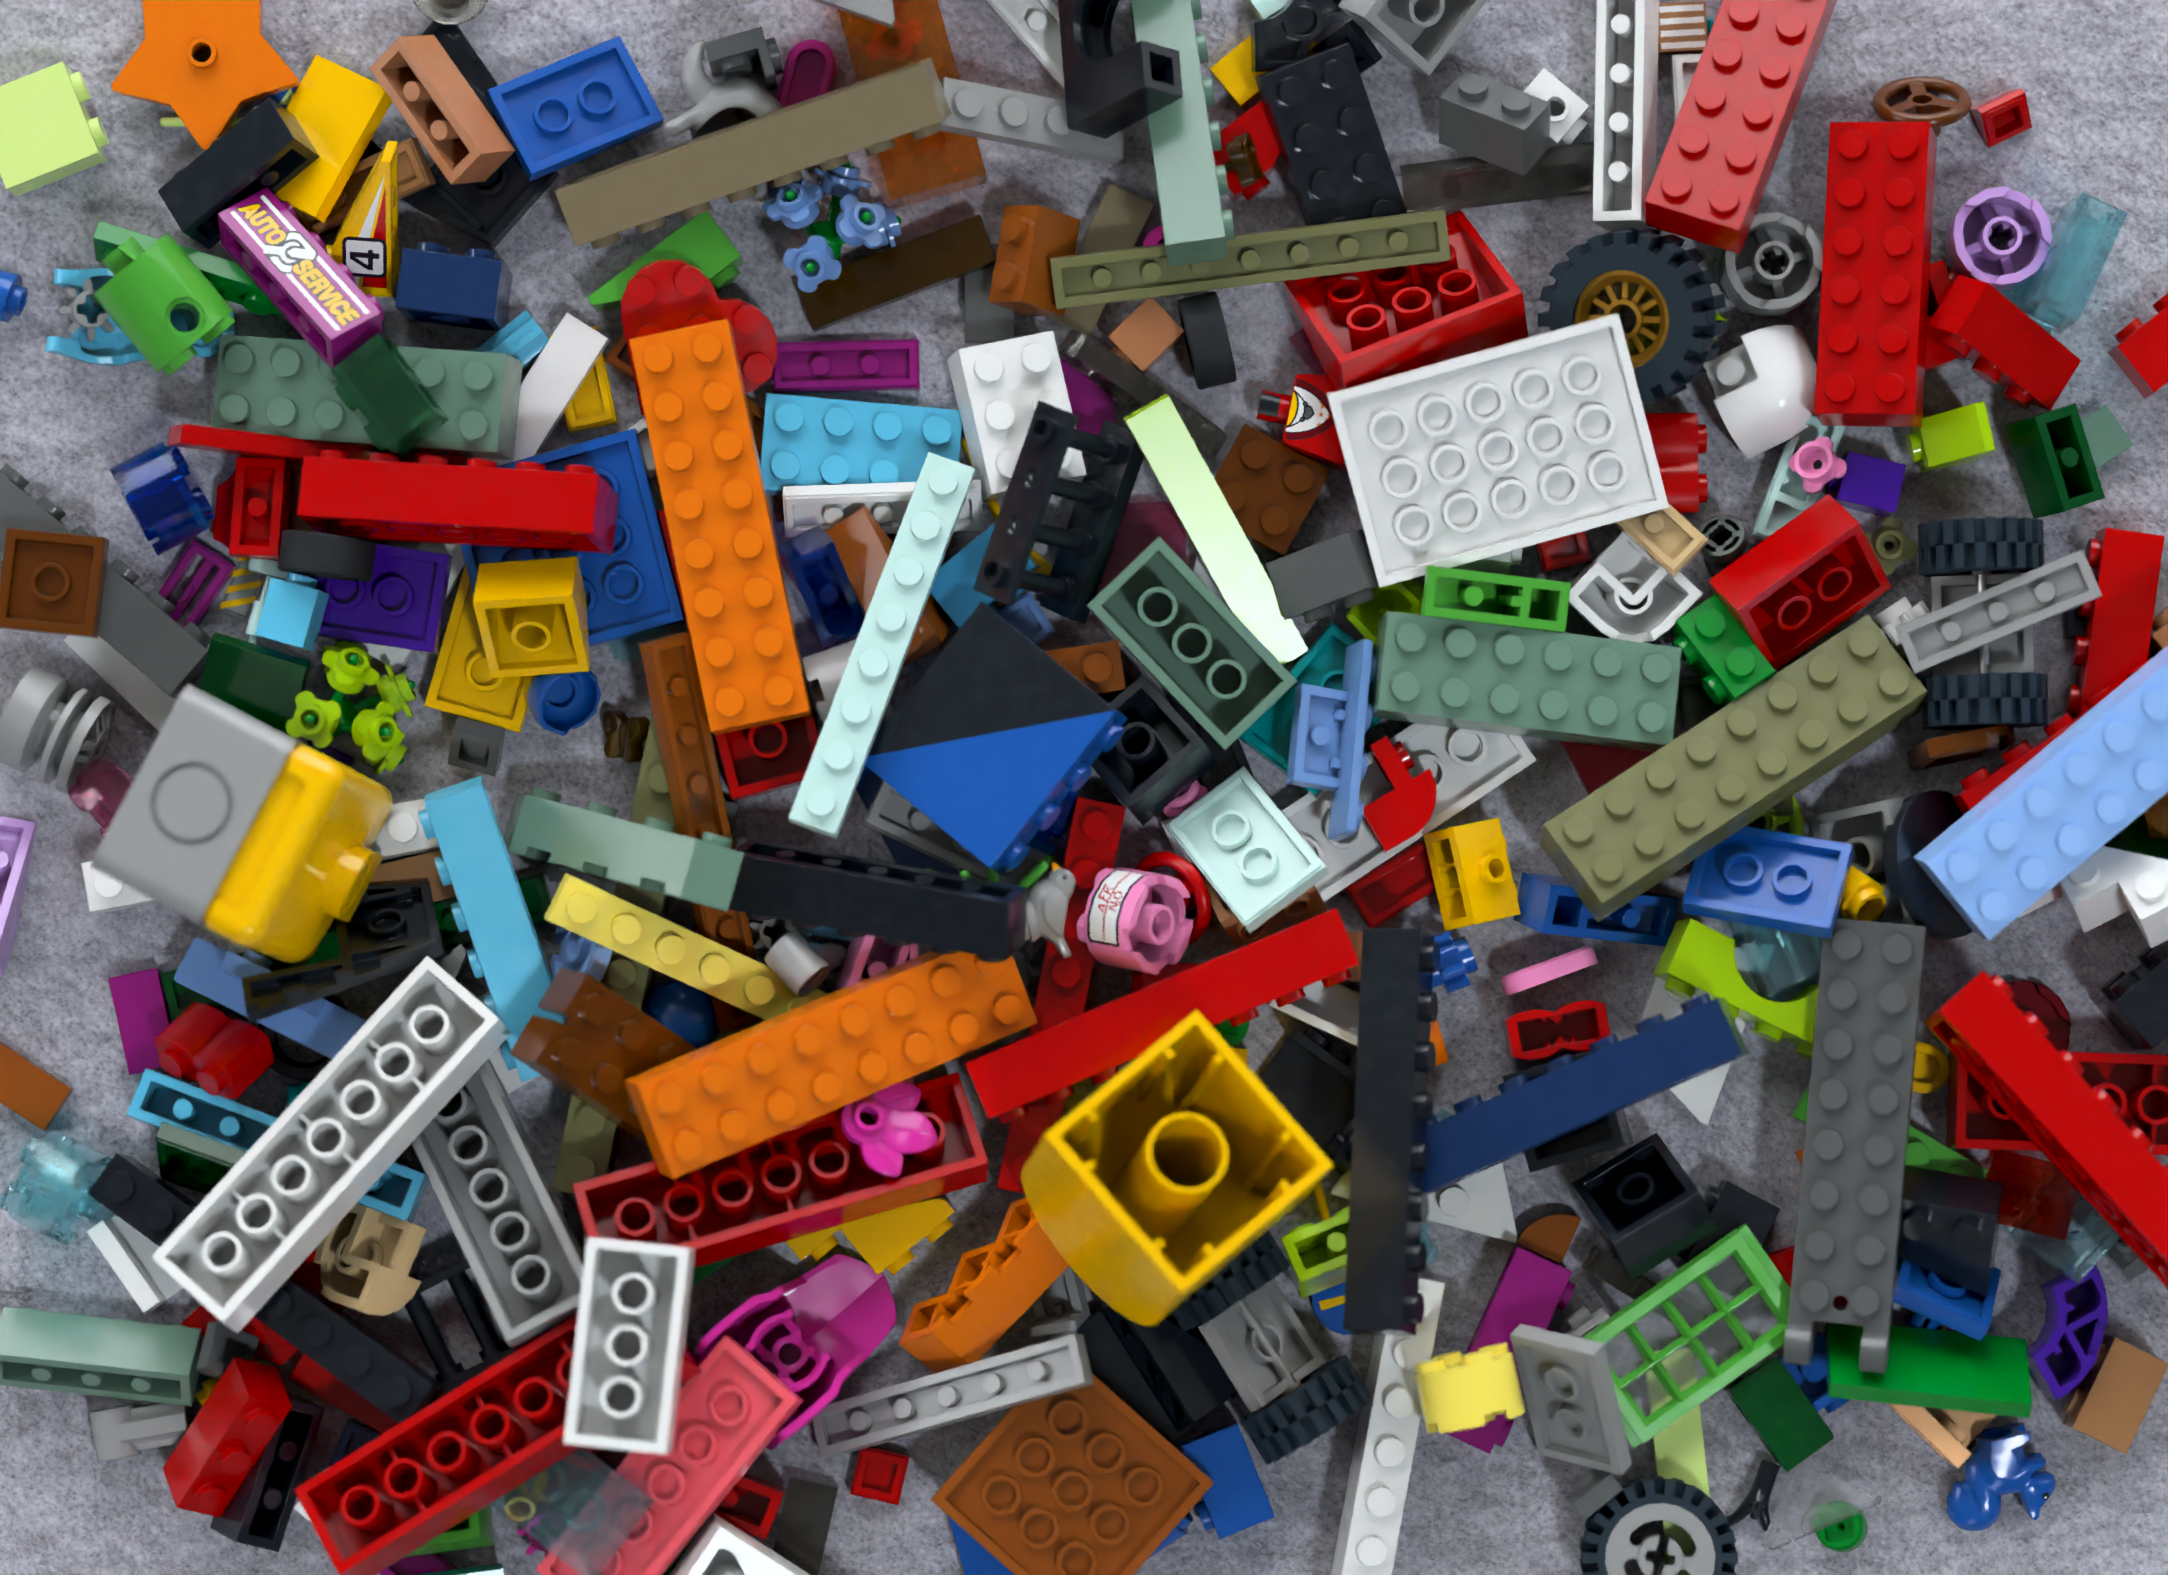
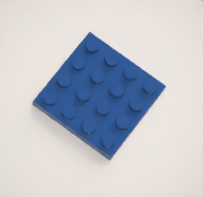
M633 428L497 466V468L515 469L517 462H534L545 465L546 471L565 472L566 465H584L594 468L595 474H599L605 479L610 487L619 495L613 554L461 545L473 595L475 593L479 564L578 557L586 593L589 648L686 622L654 492L636 429Z

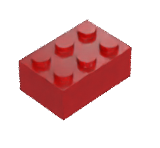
M1829 493L1708 580L1714 593L1775 671L1891 588L1859 522Z

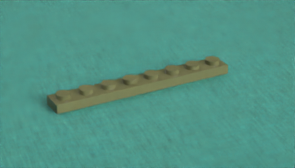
M1444 209L1235 235V239L1226 240L1227 259L1171 267L1167 265L1165 244L1050 258L1056 309L1451 260L1446 212Z

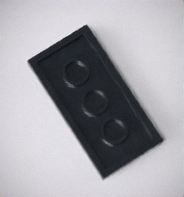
M1350 43L1338 44L1255 77L1306 226L1407 214Z

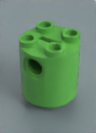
M169 233L160 238L146 251L131 236L102 260L114 277L92 296L157 373L163 369L170 376L198 353L192 347L194 342L200 338L207 345L236 322L229 314L233 309ZM171 312L180 313L185 317L188 322L187 332L178 331L173 327L170 322Z

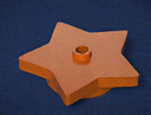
M142 0L145 39L116 77L111 88L118 95L172 107L201 148L206 151L216 139L225 135L240 109L249 102L299 86L300 81L263 38V0ZM210 47L211 56L207 61L198 62L195 60L197 53L201 49Z

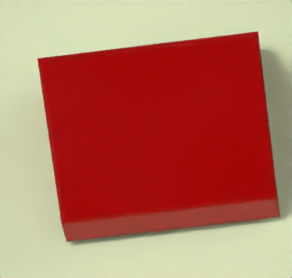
M2022 88L2004 92L1971 108L1969 111L1988 148L2032 128L2026 94Z

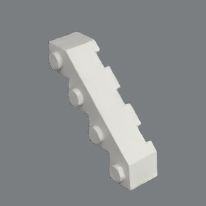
M2102 846L2018 916L2020 918L2063 896L2083 932L2086 933L2130 911L2148 944L2153 948L2168 940V860Z

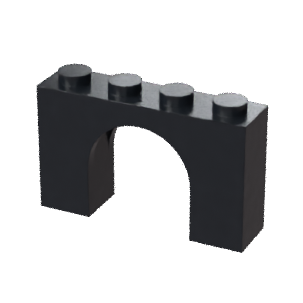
M1058 0L1068 129L1106 139L1183 97L1178 50L1140 40L1115 55L1113 54L1111 26L1119 0Z

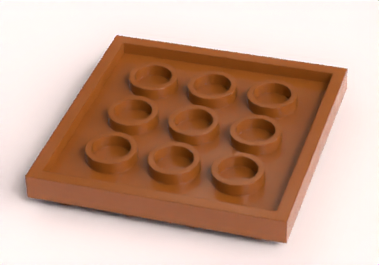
M1092 1373L1094 1384L1011 1407L933 1495L931 1501L1014 1575H1134L1209 1490L1214 1481Z

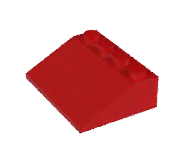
M1461 210L1446 215L1451 258L1449 261L1282 281L1286 294L1320 364L1336 391L1528 338L1523 292Z

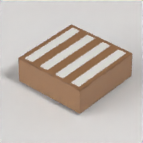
M1705 1L1659 4L1658 55L1702 53L1708 39Z

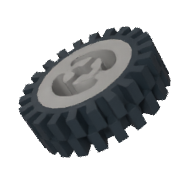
M1651 1476L1650 1479L1641 1480L1636 1478L1629 1480L1630 1483L1623 1486V1490L1594 1512L1591 1517L1587 1518L1584 1525L1585 1532L1580 1539V1566L1583 1575H1627L1624 1564L1628 1559H1635L1644 1575H1652L1653 1563L1646 1556L1647 1551H1656L1660 1538L1659 1534L1656 1531H1649L1635 1542L1630 1541V1536L1639 1526L1658 1520L1669 1521L1679 1525L1688 1532L1692 1542V1549L1689 1552L1683 1553L1673 1537L1666 1533L1663 1547L1671 1557L1669 1561H1660L1657 1575H1676L1680 1570H1686V1575H1736L1734 1571L1735 1564H1738V1552L1735 1548L1736 1539L1734 1532L1730 1528L1728 1519L1714 1501L1694 1485L1691 1486L1683 1480L1673 1477L1672 1479H1666L1662 1476Z

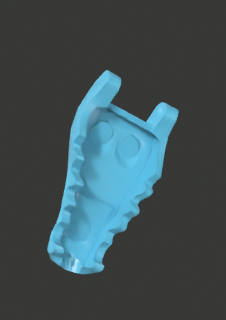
M55 268L53 284L64 288H74L80 294L83 292L82 285L84 280L91 279L93 290L97 291L114 275L108 268L84 270ZM86 297L84 304L77 307L78 314L86 315L87 323L92 324V318L101 314L100 307L92 306L88 297ZM171 312L170 322L173 327L178 331L187 332L188 322L185 317L180 313ZM233 312L229 313L231 317L234 319ZM110 316L107 321L113 325L115 330L107 333L100 327L95 328L94 341L87 342L85 330L81 329L71 333V339L61 336H47L45 352L66 356L88 364L113 366L146 360ZM233 323L221 334L234 335L235 324ZM220 335L207 345L200 338L194 342L192 347L198 352L195 356L218 357Z

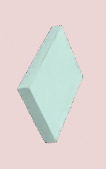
M1244 766L1164 825L1249 933L1253 932L1330 874L1323 862Z

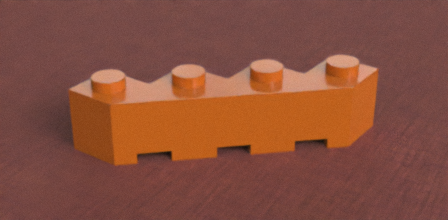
M1026 1197L1010 1203L994 1243L962 1253L946 1294L914 1304L899 1345L934 1373L979 1361L1069 1266L1042 1229Z

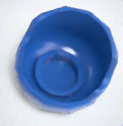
M590 670L587 672L535 675L530 682L526 694L527 705L534 720L544 730L547 729L564 736L570 729L583 726L596 713L601 697L597 677Z
M670 981L653 990L646 1000L644 1013L696 1048L695 1050L714 1042L719 1030L717 1029L712 1000L709 994L681 981Z

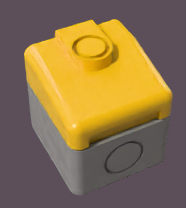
M188 685L178 697L92 860L91 867L241 946L284 962L302 964L309 961L315 955L334 918L349 922L384 857L371 850L392 810L393 798L390 791L384 785L237 708Z

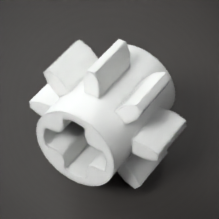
M1905 596L1874 617L1881 626L1879 628L1891 645L1895 647L1899 655L1904 657L1906 652L1895 627L1931 612L1923 600L1912 607Z

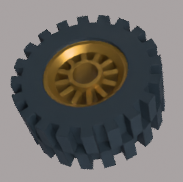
M1632 228L1601 234L1587 239L1588 243L1573 247L1566 253L1569 260L1556 263L1549 274L1556 279L1555 284L1545 286L1542 289L1539 300L1550 303L1549 311L1538 313V327L1550 326V331L1614 313H1618L1620 317V312L1624 305L1631 307L1637 317L1636 326L1632 331L1627 330L1623 325L1622 328L1642 405L1675 395L1687 389V383L1698 380L1707 371L1702 366L1704 362L1716 358L1720 347L1712 344L1714 337L1725 334L1726 321L1716 320V310L1726 307L1724 294L1713 296L1710 285L1718 282L1719 279L1714 269L1702 271L1698 265L1705 257L1697 248L1684 250L1681 246L1685 240L1675 234L1661 236V230L1652 228L1640 230ZM1618 282H1622V291L1617 284ZM1635 283L1638 284V285H1640L1636 293H1635ZM1607 292L1610 299L1603 296V294ZM1651 293L1654 299L1646 302L1648 294ZM1599 306L1600 308L1605 310V312L1596 313L1597 307ZM1658 306L1660 315L1653 314L1652 309ZM1652 323H1660V329L1658 330L1651 326ZM1646 337L1650 338L1654 342L1650 345ZM1635 346L1639 351V354H1635Z

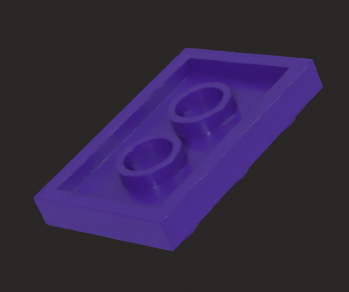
M377 544L371 582L302 575L318 580L315 589L329 594L318 636L437 654L453 556Z

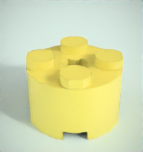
M1507 1342L1478 1348L1476 1352L1464 1355L1461 1354V1351L1444 1353L1431 1357L1432 1360L1415 1364L1416 1373L1414 1376L1428 1434L1439 1431L1440 1434L1486 1425V1422L1495 1420L1496 1415L1505 1414L1506 1419H1511L1526 1412L1513 1352H1509Z

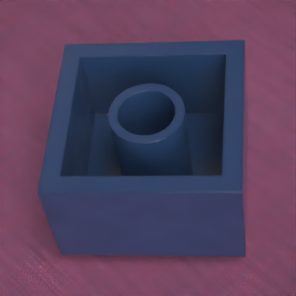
M418 242L417 250L403 248L395 307L408 321L499 332L507 323L513 274L502 260L496 258L495 252L468 248L466 256L454 255L447 252V246Z

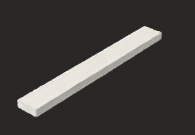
M566 312L521 383L514 460L477 457L474 459L494 461L497 463V466L538 455L610 340ZM421 542L416 550L453 556L447 598L465 567L461 545ZM357 642L358 645L364 648L366 653L382 663L390 662L396 672L401 671L413 650Z

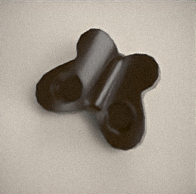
M1249 132L1234 137L1233 142L1226 144L1230 161L1224 163L1226 172L1236 170L1242 187L1257 183L1256 180L1263 178L1262 168L1257 159L1256 148Z
M621 710L606 711L603 715V728L607 737L604 746L605 755L608 758H623L627 763L640 762L643 758L642 744L647 739L650 726L649 719L647 717H630L628 719Z

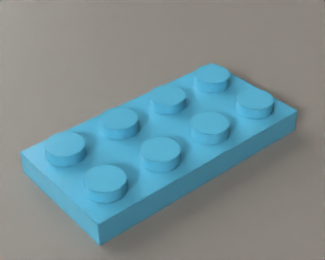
M766 393L760 461L766 494L783 495V486L917 482L928 452L959 462L962 429L959 410Z

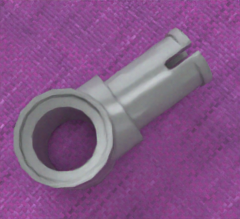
M792 931L771 947L764 960L797 997H803L816 989L829 973L838 972L841 969L839 966L843 965L847 953L843 945L838 942L830 941L821 945L812 941L807 942L798 931Z

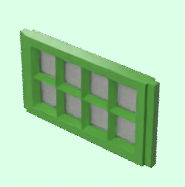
M1743 1224L1738 1229L1735 1228L1581 1337L1604 1343L1625 1436L1633 1448L1647 1442L1784 1345L1791 1288L1746 1224Z

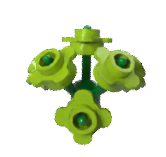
M337 641L334 643V646H323L322 662L325 665L326 679L335 689L330 701L317 699L311 691L300 692L295 698L297 708L294 716L286 723L288 735L292 738L303 737L309 739L315 747L325 748L332 743L333 737L346 732L352 736L357 746L363 748V761L374 767L372 773L380 775L384 768L392 772L397 765L404 762L403 755L407 750V747L401 744L405 733L398 729L393 719V714L404 710L408 718L414 716L409 702L417 699L414 691L415 682L409 680L405 672L396 675L390 662L385 664L388 674L379 677V673L371 668V655L366 653L362 646L351 641ZM365 684L369 686L376 684L379 694L356 704H353L348 698L344 697L345 694L361 692Z

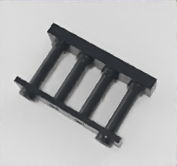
M1038 401L973 590L1013 606L1018 589L1042 594L1039 606L1072 621L1086 623L1090 612L1086 606L1095 598L1144 455L1128 427L1104 419L1099 435L1075 429L1079 416L1046 402ZM1068 448L1092 454L1086 471L1087 475L1084 476L1083 482L1058 476ZM1051 495L1076 501L1066 529L1042 523ZM1035 542L1059 548L1050 576L1025 570Z
M562 1209L565 1217L568 1218L565 1209ZM466 1258L422 1280L413 1298L404 1305L438 1371V1374L434 1375L435 1379L445 1386L437 1400L516 1352L512 1347L509 1348L505 1339L500 1341L465 1270L471 1268ZM416 1273L413 1274V1275H411V1276H409V1277H412V1278H414V1279L419 1280V1278H418V1276H417ZM446 1280L483 1350L479 1352L483 1362L467 1370L464 1369L461 1362L456 1364L421 1295L422 1292Z

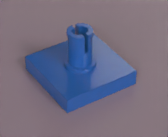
M1899 1257L1896 1268L1893 1302L1913 1311L1906 1320L1908 1327L1921 1328L1924 1323V1325H1927L1926 1329L1938 1330L1939 1325L1943 1324L1978 1341H1982L1990 1328L2001 1270L1994 1267L1987 1297H1984Z

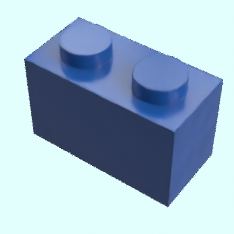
M1237 1421L1181 1442L1185 1452L1184 1455L1214 1481V1484L1202 1496L1203 1500L1195 1504L1205 1531L1215 1528L1219 1539H1222L1275 1517Z

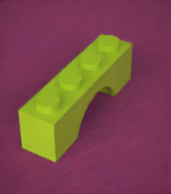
M1691 918L1677 921L1653 973L1654 976L1666 981L1664 989L1688 1000L1692 999L1693 995L1700 996L1705 993L1709 994L1711 1001L1716 998H1725L1735 1021L1738 1016L1754 1024L1751 1031L1769 1041L1779 1043L1780 1039L1783 1038L1797 1045L1795 1053L1812 1061L1819 984L1807 985L1796 996L1785 1002H1774L1762 998L1746 985L1739 974L1735 962L1734 939Z

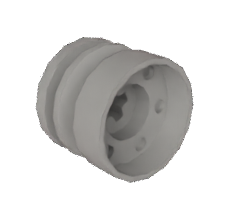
M34 666L18 684L0 718V763L25 773L40 756L38 780L45 784H50L56 778V789L71 795L80 787L104 751L115 714V702L102 696L93 702V692L81 688L65 704L69 689L68 680L41 667Z

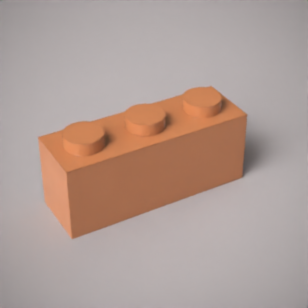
M435 35L398 37L369 68L451 185L486 181L515 151L512 144Z

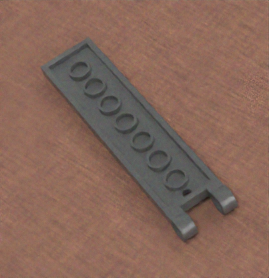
M1836 918L1831 939L1823 938L1788 1324L1784 1340V1363L1810 1366L1813 1354L1815 1321L1864 1326L1860 1347L1859 1370L1886 1374L1927 937L1926 926ZM1837 1296H1844L1847 1299L1848 1306L1845 1310L1840 1311L1835 1308L1834 1299Z

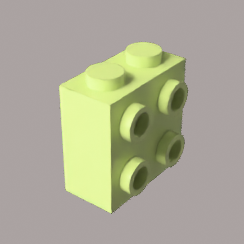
M63 61L0 86V174L6 189L16 197L108 161L102 148L109 144L105 129L98 116L91 119L84 102L91 99L86 81L80 71L73 73Z

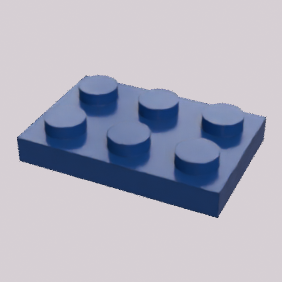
M620 36L490 88L486 94V99L504 134L514 147V153L529 181L538 179L662 127L664 121Z
M1745 826L1694 860L1682 901L1683 912L1685 914L1831 939L1854 856L1853 844Z

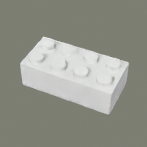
M587 1237L564 1434L565 1444L665 1455L673 1453L696 1248Z

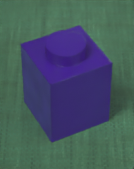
M1850 451L1844 454L1841 459L1847 464L1846 474L1842 478H1833L1827 482L1826 490L1833 491L1832 497L1844 508L1882 517H1890L1895 514L1906 465Z

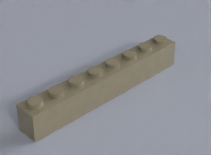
M930 57L563 184L555 190V194L575 246L591 242L593 250L621 240L619 235L621 231L636 227L638 234H643L666 225L665 216L681 211L684 219L704 213L712 209L709 201L727 196L729 203L751 197L757 194L756 185L773 180L775 187L790 184L803 178L801 170L819 164L821 172L837 168L849 162L847 154L865 148L867 156L881 153L895 147L893 139L911 133L913 140L928 137L942 130L940 122L945 121L951 115V111Z

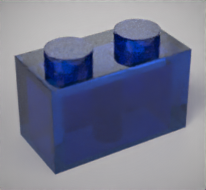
M816 526L778 544L781 564L808 628L818 642L826 648L859 633L865 616L835 544L820 526Z

